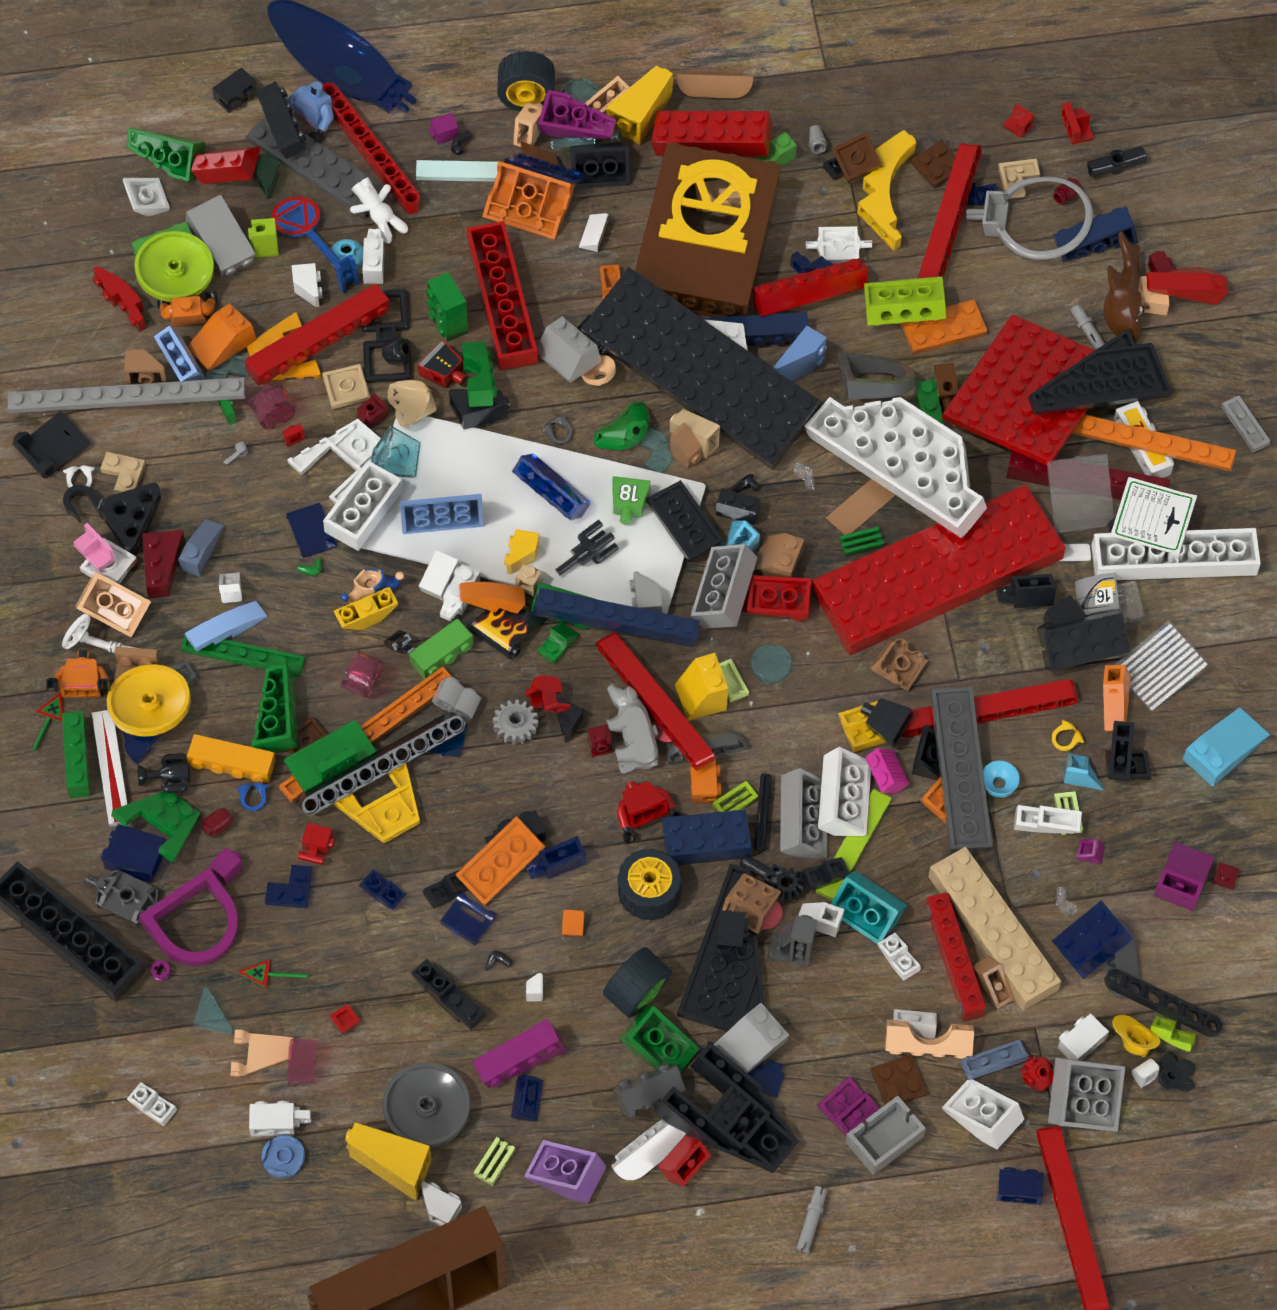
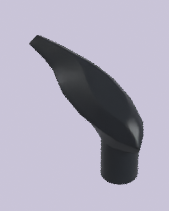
M749 474L732 486L729 491H738L747 485L756 491L760 485L753 480L754 474Z

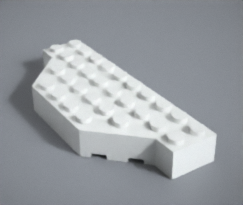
M829 397L804 426L809 438L962 538L987 509L984 498L970 489L966 447L962 437L901 397L892 398V401L864 403L865 405L853 407V405L844 407Z

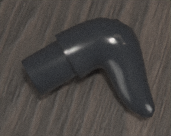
M492 951L488 956L485 970H489L495 961L509 967L513 960L500 951Z

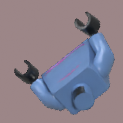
M313 82L308 86L303 85L295 90L287 101L291 102L296 113L317 130V132H310L308 136L315 139L314 142L320 143L324 139L322 133L323 131L326 132L334 115L331 97L322 90L323 85L320 82Z

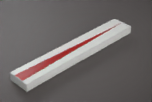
M108 710L93 712L92 719L109 826L113 827L122 824L111 816L112 810L127 805L116 729Z

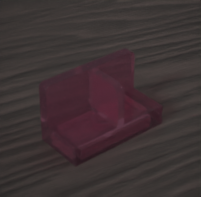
M290 1039L287 1086L296 1087L297 1083H315L316 1040Z

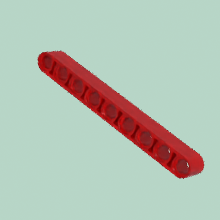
M333 83L323 84L322 90L332 99L334 120L382 183L391 186L390 193L402 209L408 214L417 213L420 210L418 191L338 87Z
M960 143L918 279L944 278L981 158L980 145Z
M612 632L597 641L596 646L601 655L626 686L632 687L637 692L648 713L690 765L698 771L713 762L715 756L710 747L615 632Z
M1071 679L974 697L977 724L1073 705L1079 700L1074 682ZM932 706L913 709L914 715L901 737L908 738L921 735L924 725H928L935 731Z
M1055 1125L1037 1129L1036 1133L1083 1309L1109 1310L1106 1291L1060 1126Z

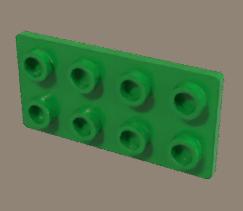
M353 720L285 758L284 763L303 792L306 793L376 754V750L357 721Z

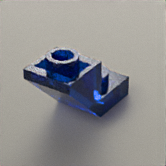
M798 251L791 255L790 266L798 274L833 265L823 256L810 263Z

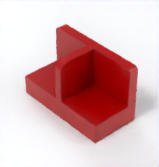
M1070 102L1063 103L1061 117L1071 144L1092 141L1094 136L1089 126L1090 115L1088 113L1085 114L1083 108L1072 109Z

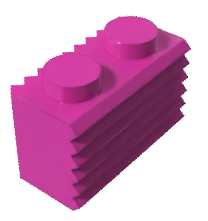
M876 748L865 759L881 793L895 795L909 785L908 778H905L906 775H904V771L900 767L901 764L897 760L898 757H895L894 750Z

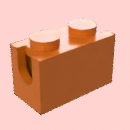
M716 756L713 762L698 771L690 765L692 804L713 803L717 800V795H721V783H717V776H720V764H716Z

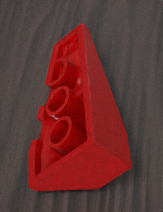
M1191 267L1148 272L1146 274L1147 290L1150 292L1217 305L1228 294L1227 277L1207 268Z

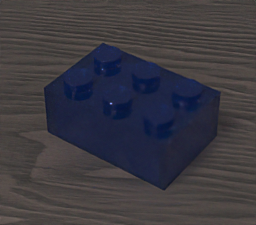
M1101 900L1051 941L1082 979H1084L1133 938Z

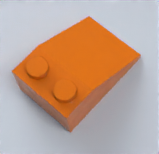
M229 303L211 316L187 347L193 357L208 371H211L257 339L252 324Z

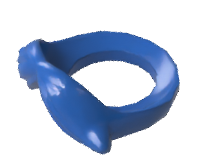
M256 782L253 784L245 783L237 787L236 789L240 792V803L244 809L257 811L263 808L266 804V789L269 788V785ZM252 786H255L262 797L260 804L255 807H250L245 803V795Z

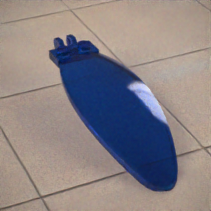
M275 0L269 3L267 7L268 17L278 37L293 58L322 84L333 83L343 95L356 100L374 103L375 106L388 114L395 106L404 113L409 111V107L400 101L402 98L412 105L416 103V98L408 93L413 87L412 83L396 74L386 59L359 34L337 20L295 1Z

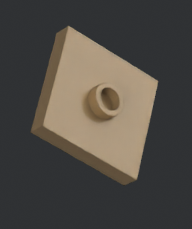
M360 364L322 373L332 409L370 399Z

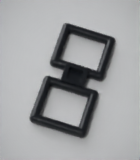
M382 290L387 298L400 297L401 322L369 323L366 326H362L364 332H376V341H365L363 343L364 378L367 383L411 380V355L408 361L403 363L404 373L372 375L371 349L382 348L386 341L396 338V330H407L409 328L407 290Z

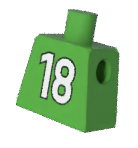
M613 476V514L621 515L620 523L629 525L632 523L633 517H642L647 503L646 498L650 495V480Z

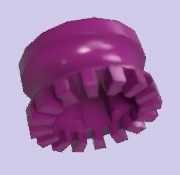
M159 960L152 964L151 973L156 981L164 982V980L169 979L171 970L167 962ZM161 966L164 967V970L166 972H162L161 975H158L156 970L160 969Z

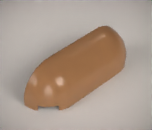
M689 70L687 74L677 73V83L681 91L691 97L740 98L751 89L753 76L742 75L743 72Z

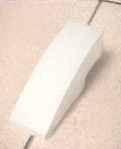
M1018 805L1015 811L1014 830L1039 833H1079L1082 812L1047 806L1036 808Z

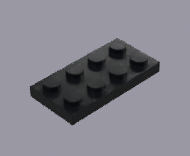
M681 480L646 498L647 504L689 563L710 552L711 547L723 545L724 540Z

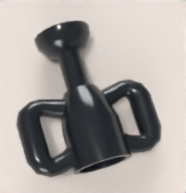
M185 754L165 755L161 759L162 768L160 770L146 771L143 766L138 765L139 786H143L147 779L161 778V789L166 793H179L186 791L188 788L190 770Z

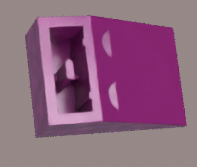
M1175 842L1157 884L1154 896L1194 911L1215 857Z

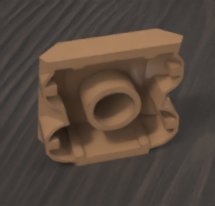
M891 638L885 644V647L870 669L908 691L928 660L919 651L910 650L905 640L900 638L893 640Z

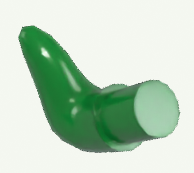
M317 558L314 566L300 564L298 572L309 576L320 574L322 558Z

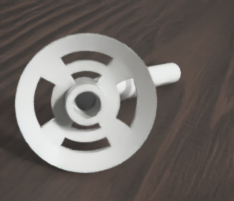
M83 614L71 625L62 641L64 649H69L78 642H85L114 654L116 647L135 648L125 646L120 642H107L89 636L87 629L90 623V616L88 614Z

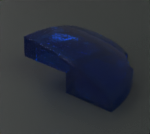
M123 731L125 738L124 747L130 759L138 765L151 751L150 747L162 734L136 736Z

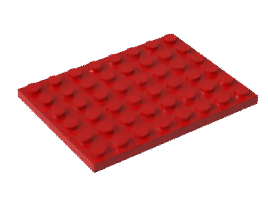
M1012 314L942 415V419L1050 467L1089 408L1034 415L1028 397L1031 393L1095 350Z

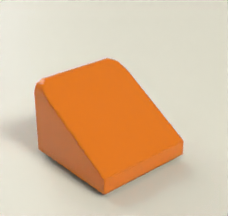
M563 910L562 935L583 937L584 911Z

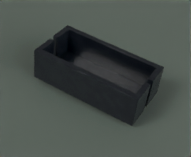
M1116 610L1037 629L1041 647L1051 649V652L1047 650L1042 651L1045 669L1050 671L1130 653L1127 634L1122 633V631L1126 630L1122 612Z

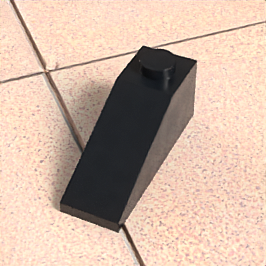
M1114 721L1108 779L1129 781L1134 722Z

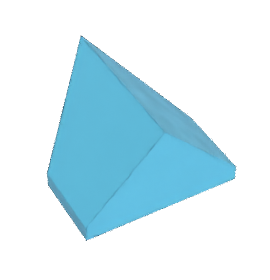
M732 521L726 546L746 544L754 552L759 548L760 534L747 521Z
M1068 753L1063 783L1104 790L1089 763V757Z

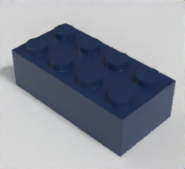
M746 809L662 818L665 853L669 854L678 865L742 859L745 855L751 857V841Z

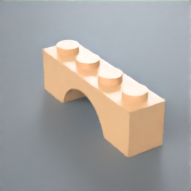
M887 1020L885 1050L891 1054L911 1052L912 1055L922 1056L924 1053H929L935 1057L954 1055V1057L962 1059L972 1056L973 1025L951 1024L947 1032L935 1039H925L913 1032L908 1021Z

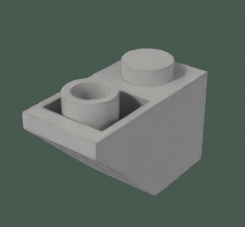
M638 571L633 572V579L630 580V591L635 592V597L632 598V607L662 613L660 587Z

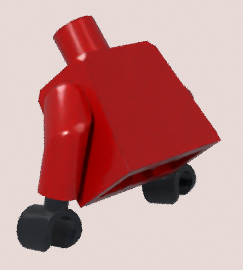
M635 781L627 783L625 786L626 790L622 792L623 799L619 801L617 809L621 829L623 828L624 830L622 836L625 844H627L625 839L627 835H631L633 842L635 841V834L630 830L629 826L634 829L669 814V812L671 814L670 817L683 816L681 811L675 810V804L669 793L662 788L653 786L650 782H643L639 785Z

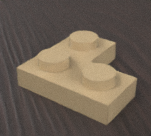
M1037 159L1005 162L998 165L1004 192L1019 181L1040 177ZM1020 189L1010 199L1025 197V189Z
M106 452L100 469L101 473L118 476L114 488V493L118 494L138 487L146 463L143 459Z

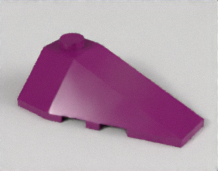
M552 90L547 92L538 121V126L543 135L562 138H611L616 124V119L603 112L592 109L586 103L579 102L567 93Z

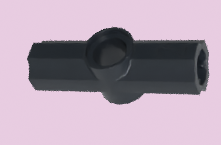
M1141 146L1126 151L1113 150L1108 156L1087 161L1088 173L1092 178L1109 173L1114 175L1121 174L1126 168L1146 163V152Z

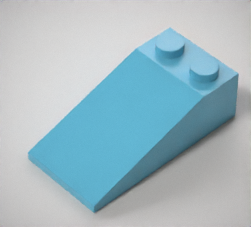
M1239 707L1186 748L1183 760L1214 787L1263 743L1270 734Z

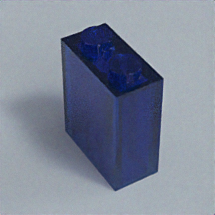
M117 824L116 829L110 833L108 848H104L101 855L104 868L111 871L118 869L132 877L152 883L163 858V855L159 853V848L166 842V839Z

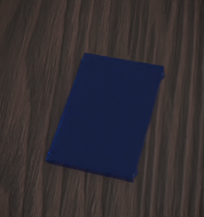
M320 503L286 513V518L289 521L303 558L337 548V542H335L334 537L324 531L323 520L325 519V514Z

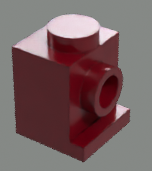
M1156 251L1149 256L1147 266L1150 272L1177 269L1176 266L1172 265L1170 257L1167 258L1165 251Z
M376 393L372 394L369 400L356 408L357 419L369 429L388 417V407Z
M608 724L587 729V740L592 758L613 753L612 738Z

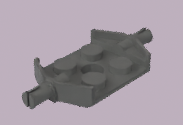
M118 869L99 880L91 875H88L85 883L97 889L96 906L98 909L102 907L134 923L137 928L141 926L139 915L159 902V891L157 888ZM129 891L133 894L128 900L121 898L124 892ZM170 914L165 915L161 920L167 922Z

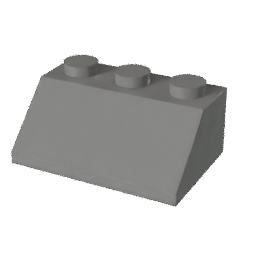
M563 316L546 327L537 345L538 356L570 383L601 363L597 345Z

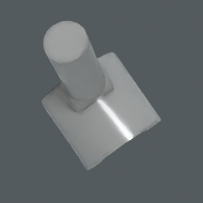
M243 441L235 445L236 452L223 461L225 465H228L235 458L247 456L248 449Z

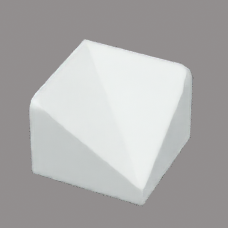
M542 973L536 974L526 982V1002L543 1000Z

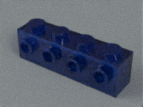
M534 453L521 455L512 470L520 480L525 482L569 520L582 518L591 503L588 498Z

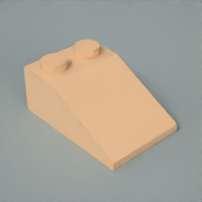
M94 571L75 607L132 637L151 601Z

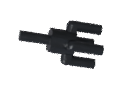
M599 519L578 534L580 544L571 550L573 556L555 569L559 576L576 563L584 566L590 560H593L595 564H600L619 549L617 544L613 543L600 554L598 552L615 539L611 532L606 534L604 530H601L591 539H588L590 535L603 526Z

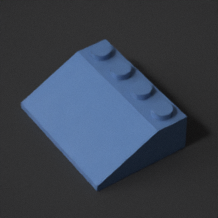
M481 494L400 501L403 534L483 527Z

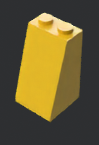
M655 66L607 106V115L616 119L614 128L621 130V137L638 145L642 143L655 123L656 112L663 111L672 97L673 73L668 69Z
M354 1123L353 1128L348 1129L345 1141H347L346 1148L349 1150L350 1157L410 1198L417 1200L421 1190V1183L424 1181L431 1163L430 1146Z

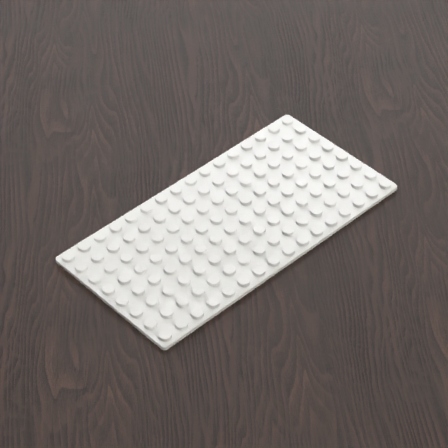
M427 416L408 428L400 426L396 418L379 467L402 479L403 492L361 548L427 565L430 564L437 550L458 559L460 566L463 564L479 571L480 578L516 586L515 577L519 570L513 574H507V566L504 565L506 553L510 554L511 548H508L510 536H514L515 529L539 533L540 538L536 560L526 566H533L541 572L542 583L598 600L632 606V598L635 597V592L630 591V580L633 579V572L638 571L660 587L662 613L668 614L685 556L647 503L642 517H633L632 523L629 525L620 523L621 515L613 514L612 478L617 476L650 480L651 489L649 497L681 480L699 506L701 505L706 486L704 483L474 427L463 430L461 424ZM472 494L482 495L483 527L403 534L400 501ZM599 519L603 526L590 535L588 539H591L601 530H604L606 534L611 532L615 539L598 552L600 554L613 543H616L619 549L600 564H595L593 560H590L584 566L576 563L559 576L555 569L573 556L571 550L580 544L578 534Z

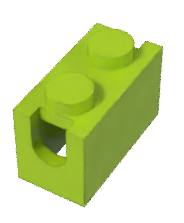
M275 218L251 220L252 228H248L250 245L255 251V257L279 256Z

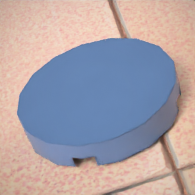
M279 1135L272 1140L270 1139L265 1144L261 1158L265 1170L270 1175L286 1179L295 1176L301 1171L305 1164L306 1155L298 1139L290 1135Z

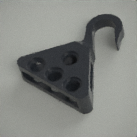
M157 483L143 485L104 499L99 498L86 485H74L65 492L63 503L68 514L81 523L77 511L70 502L77 495L87 496L121 547L134 556L137 555L143 542L142 534L147 533L161 501L160 488Z

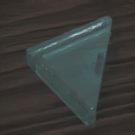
M560 137L550 142L551 149L595 144V138Z
M204 987L193 1025L232 1035V1027L208 988Z

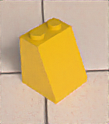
M716 653L695 658L675 683L677 694L688 721L727 710L728 686Z

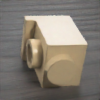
M523 564L515 577L516 587L523 588L525 593L535 596L539 582H543L541 572L533 566Z

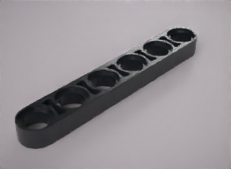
M1112 969L1104 978L1105 985L1110 990L1201 1034L1214 1037L1222 1029V1021L1217 1016L1122 970ZM1110 976H1117L1120 979V984H1114ZM1130 984H1134L1139 988L1138 994L1130 990ZM1149 994H1155L1158 997V1003H1153L1149 999ZM1168 1003H1174L1178 1008V1012H1172L1168 1007ZM1188 1012L1194 1013L1197 1021H1191L1188 1018ZM1207 1021H1211L1216 1025V1031H1212L1207 1027Z

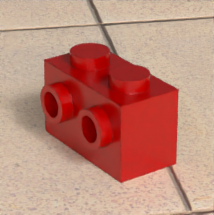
M685 1135L657 1167L669 1182L684 1187L711 1154L700 1140Z

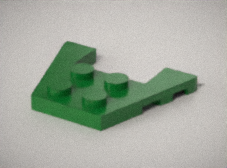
M162 791L112 810L111 816L125 827L138 816H142L170 838L160 846L159 853L174 863L186 839L190 836L199 820L200 812L175 793Z

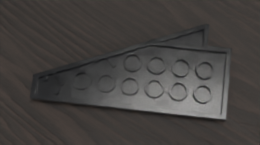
M1126 329L1031 393L1028 400L1034 415L1168 398L1173 392L1153 344L1135 345L1129 329Z
M731 863L677 1012L678 1017L726 1032L760 1003L764 1005L757 933L748 929V939L743 940V947L717 945L719 913L723 909L726 897L744 873L751 876L750 869Z

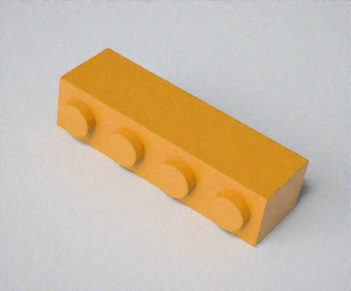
M196 734L193 736L187 754L189 765L195 769L205 768L217 774H231V776L238 779L244 777L251 779L253 782L269 783L276 762L274 752Z

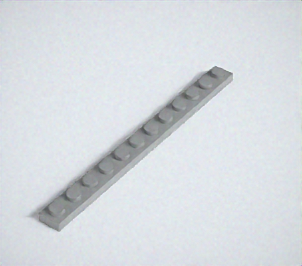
M244 377L8 392L7 410L10 414L245 399L246 381Z

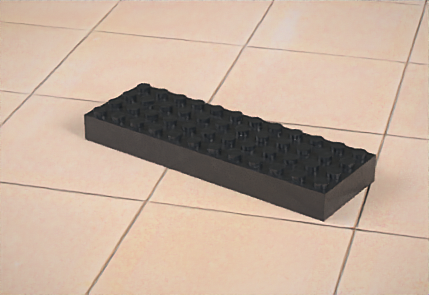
M630 267L626 269L581 328L582 333L597 346L690 412L718 424L722 435L772 470L805 429L804 426L820 409V401Z

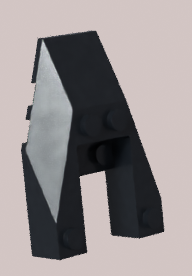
M710 1042L690 1067L723 1094L719 1101L706 1114L673 1086L653 1111L678 1130L714 1148L774 1173L799 1141L785 1120H781L774 1109L775 1105L763 1093V1087Z

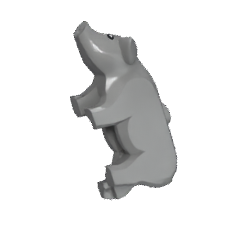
M611 683L607 690L613 704L619 711L616 717L606 720L609 731L623 733L626 747L615 749L617 760L620 761L618 763L620 773L629 774L636 769H650L657 766L658 749L655 737H658L656 725H651L648 712L638 697L637 692L632 687L628 686L624 689Z

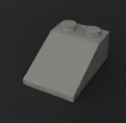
M760 1003L726 1032L714 1046L746 1073H749L784 1045L788 1040L789 1034L765 1006Z

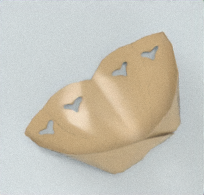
M405 380L389 385L387 398L389 403L396 409L395 416L400 426L408 428L436 411L437 408L431 389L429 390L423 382ZM394 389L398 392L395 396H393L395 393Z

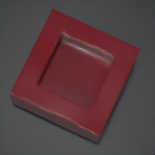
M1219 862L1212 884L1233 890L1240 868Z

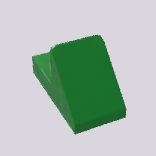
M563 623L550 628V636L538 649V654L552 664H555L579 634Z

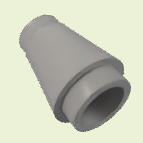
M813 125L810 127L809 149L815 154L823 153L828 145L821 127Z

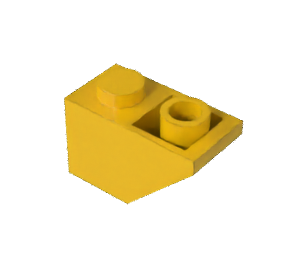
M515 529L514 536H510L508 548H511L510 554L506 553L504 565L507 566V574H513L520 570L523 564L528 565L536 560L540 543L539 533Z

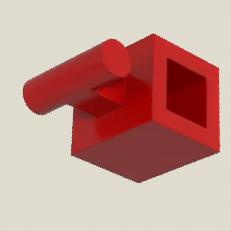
M307 823L301 842L303 850L308 851V853L299 851L298 859L323 865L324 857L317 854L327 856L329 849H333L335 837H333L332 829Z

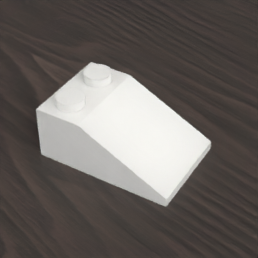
M973 1079L967 1080L942 1107L948 1115L980 1141L995 1149H998L1024 1120L1017 1102Z

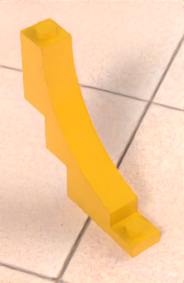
M905 130L875 149L883 167L864 177L862 189L869 196L858 202L857 214L893 251L900 248L902 237L896 229L897 217L891 205L890 186L898 169L909 157L915 154L916 150L915 138Z

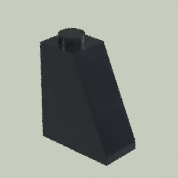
M467 389L449 390V405L463 430L508 418L510 402L507 397H504L501 390H497V397L493 398V406L469 407Z

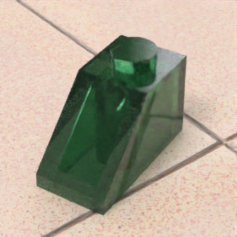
M269 151L258 156L253 173V178L267 199H270L273 195L279 178L278 168H280L277 158L272 157Z

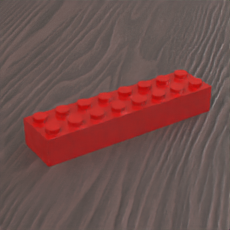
M501 221L466 228L467 243L499 371L537 364L538 350L505 222Z

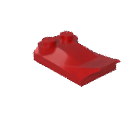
M752 575L741 611L748 614L791 617L794 621H803L809 617L811 578Z

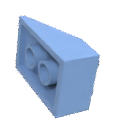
M806 326L773 369L791 382L814 372L826 360L827 337Z

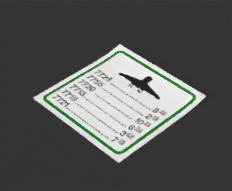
M1128 477L1110 536L1165 552L1180 554L1197 495Z

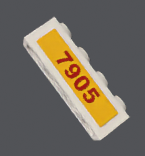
M1138 401L1116 409L1115 422L1156 431L1153 423H1150L1147 418L1145 408L1141 407ZM1130 448L1145 475L1160 478L1171 475L1174 466L1172 457Z

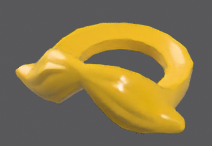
M1062 720V725L1057 727L1052 733V743L1060 751H1070L1078 743H1084L1081 732L1076 730L1072 723ZM1068 729L1074 730L1076 733L1068 746L1057 744L1056 736L1059 732Z

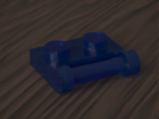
M460 892L455 902L440 920V924L476 946L494 922L497 913L492 910L489 912L467 898L465 893ZM464 905L485 918V920L481 923L460 910L461 906Z

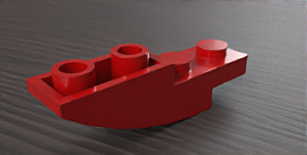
M94 267L95 276L92 278L95 285L102 288L104 299L110 301L113 307L119 305L122 312L126 311L128 314L127 319L132 327L135 326L139 332L146 329L144 318L140 313L144 311L142 300L136 292L115 274L100 267Z

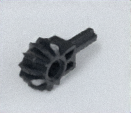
M748 855L742 858L740 862L742 867L750 869L752 873L764 879L765 884L781 891L779 896L781 903L787 899L791 904L792 898L798 900L800 894H803L804 880L800 878V872L793 873V868L786 871L784 867L781 868L776 864H773L770 869ZM788 883L791 887L786 888L782 884Z

